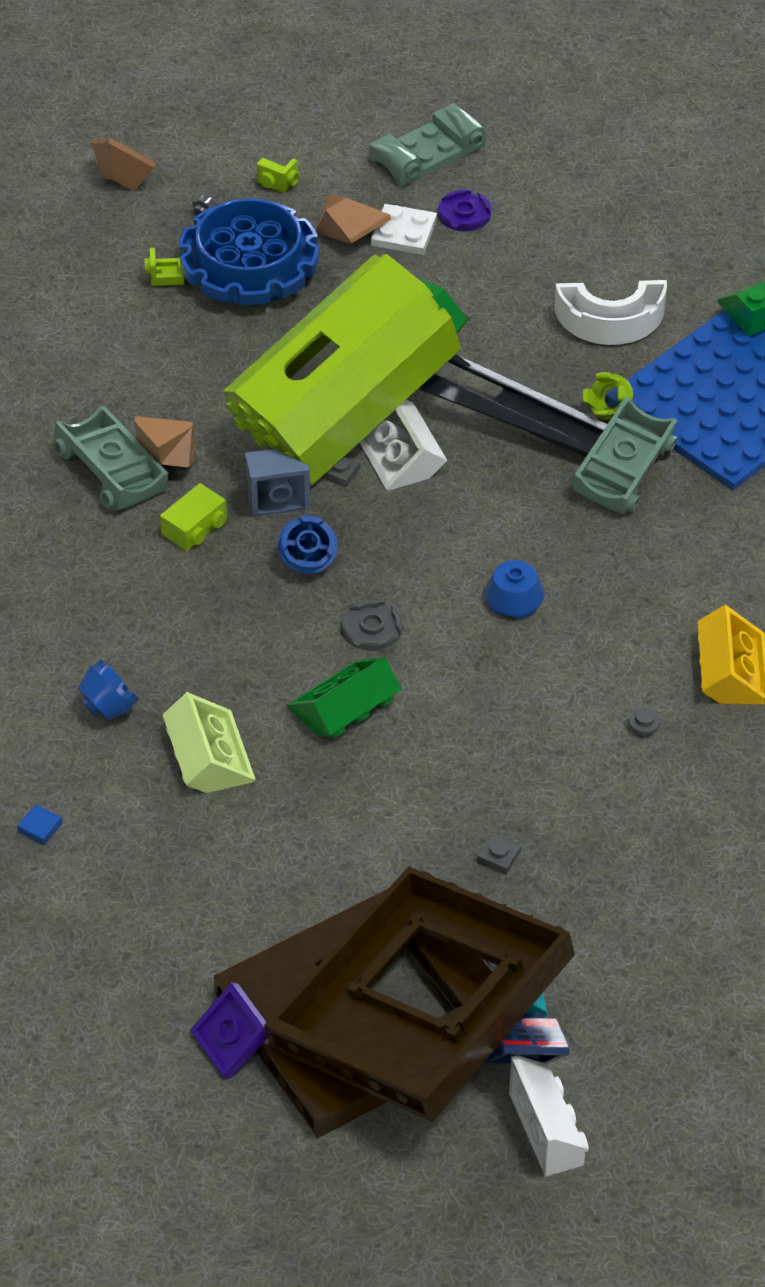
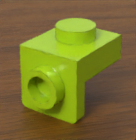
M261 158L257 163V183L266 188H272L285 193L291 186H296L299 181L300 172L298 171V160L292 159L286 166L265 158Z
M150 248V258H144L145 275H151V286L184 285L180 258L156 259L155 248Z

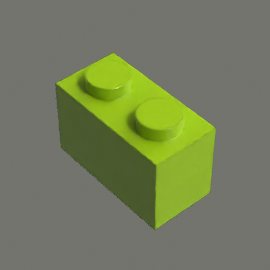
M199 483L160 515L161 534L188 551L195 544H201L206 535L213 529L223 526L227 519L226 499Z

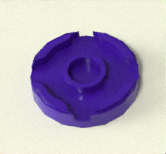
M457 190L446 194L442 198V202L438 205L439 220L446 227L453 230L474 231L484 227L489 222L492 208L490 201L480 193H478V196L471 194L470 190Z

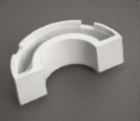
M667 280L639 281L638 289L633 295L617 301L602 300L593 296L586 290L584 283H559L555 285V314L564 328L586 341L605 345L635 342L651 334L661 323L665 311Z

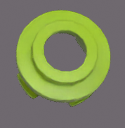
M600 372L596 374L597 381L593 384L592 388L583 389V403L588 404L598 418L610 421L625 397L633 401V390L628 380L624 377L611 374L610 372ZM617 388L618 401L620 403L617 407L611 409L605 403V396L609 390Z

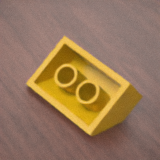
M725 604L698 620L702 691L720 704H765V633Z

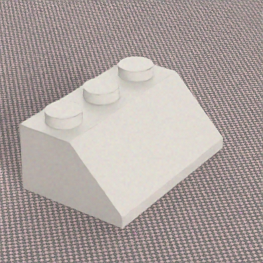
M405 400L359 442L388 491L431 478L447 461L416 406L408 400Z
M519 1055L511 1057L509 1095L544 1176L547 1177L584 1166L585 1152L589 1150L585 1134L578 1132L575 1126L576 1116L572 1105H566L563 1099L564 1090L560 1078L553 1076L547 1064Z

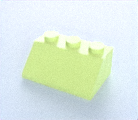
M186 692L163 714L167 727L166 731L171 739L174 755L183 774L182 779L188 787L209 793L252 783L256 780L231 710Z

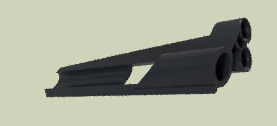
M457 354L448 363L502 387V392L495 398L488 399L435 373L418 388V390L523 429L584 457H587L607 426L602 421Z

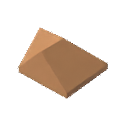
M93 138L91 143L103 179H111L132 191L139 187L156 165L155 161L111 138Z
M329 193L316 230L322 236L352 244L391 220V216L388 213L348 198Z
M135 416L134 423L137 441L159 464L190 467L195 462L196 446L193 422Z

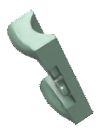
M452 103L432 114V122L397 139L388 134L370 143L369 159L372 162L383 164L390 171L396 183L402 187L485 146L486 130L470 114Z
M625 397L575 473L572 490L619 514L625 515L627 511L634 512L640 496L636 495L638 486L657 456L659 454L663 456L666 451L671 453L676 445L678 437L674 436L678 420L674 418L660 419L650 416L639 409L630 398Z
M105 406L99 407L93 415L77 424H66L62 421L56 422L54 440L52 442L55 454L66 460L77 455L102 481L100 500L104 507L115 512L137 505L166 491L169 473Z

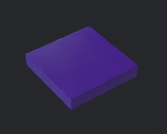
M230 983L190 1029L220 1074L226 1079L232 1078L268 1038L264 1028L266 1021L239 984Z

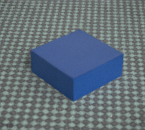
M36 804L17 825L18 832L45 845L63 824L62 817Z

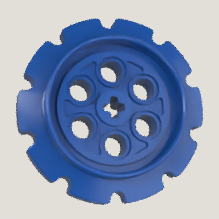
M255 198L231 200L203 211L194 218L193 227H186L179 240L180 267L187 281L191 285H201V293L210 298L241 305L270 303L280 297L286 298L305 286V277H311L315 274L319 263L317 233L307 219L296 218V211L285 205Z

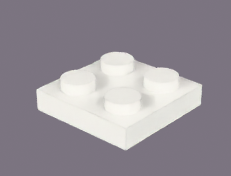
M384 204L382 212L390 214L391 220L374 230L371 246L424 255L437 221V213Z

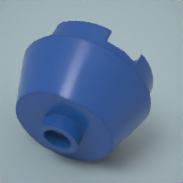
M301 516L290 521L282 529L278 539V550L282 560L291 569L300 573H316L327 568L334 560L338 548L337 538L333 529L325 521L315 516Z
M511 560L500 564L485 587V597L492 611L498 615L501 613L506 616H514V619H523L533 615L543 602L545 596L544 587L536 570L530 564L519 560Z
M102 659L93 667L89 666L77 688L86 698L82 701L84 706L94 716L99 712L107 721L132 711L131 707L139 700L133 691L130 692L128 690L129 688L121 677L108 664H105Z

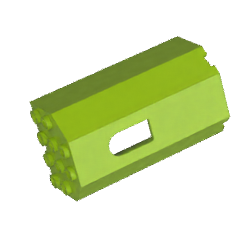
M383 254L381 257L373 255L223 390L227 400L225 406L234 415L232 419L234 424L243 432L248 430L258 446L276 449L307 464L310 470V485L312 486L462 349L452 318L444 308H439L436 301L432 298L433 294L428 287L389 255ZM330 342L338 347L309 376L302 380L290 379Z

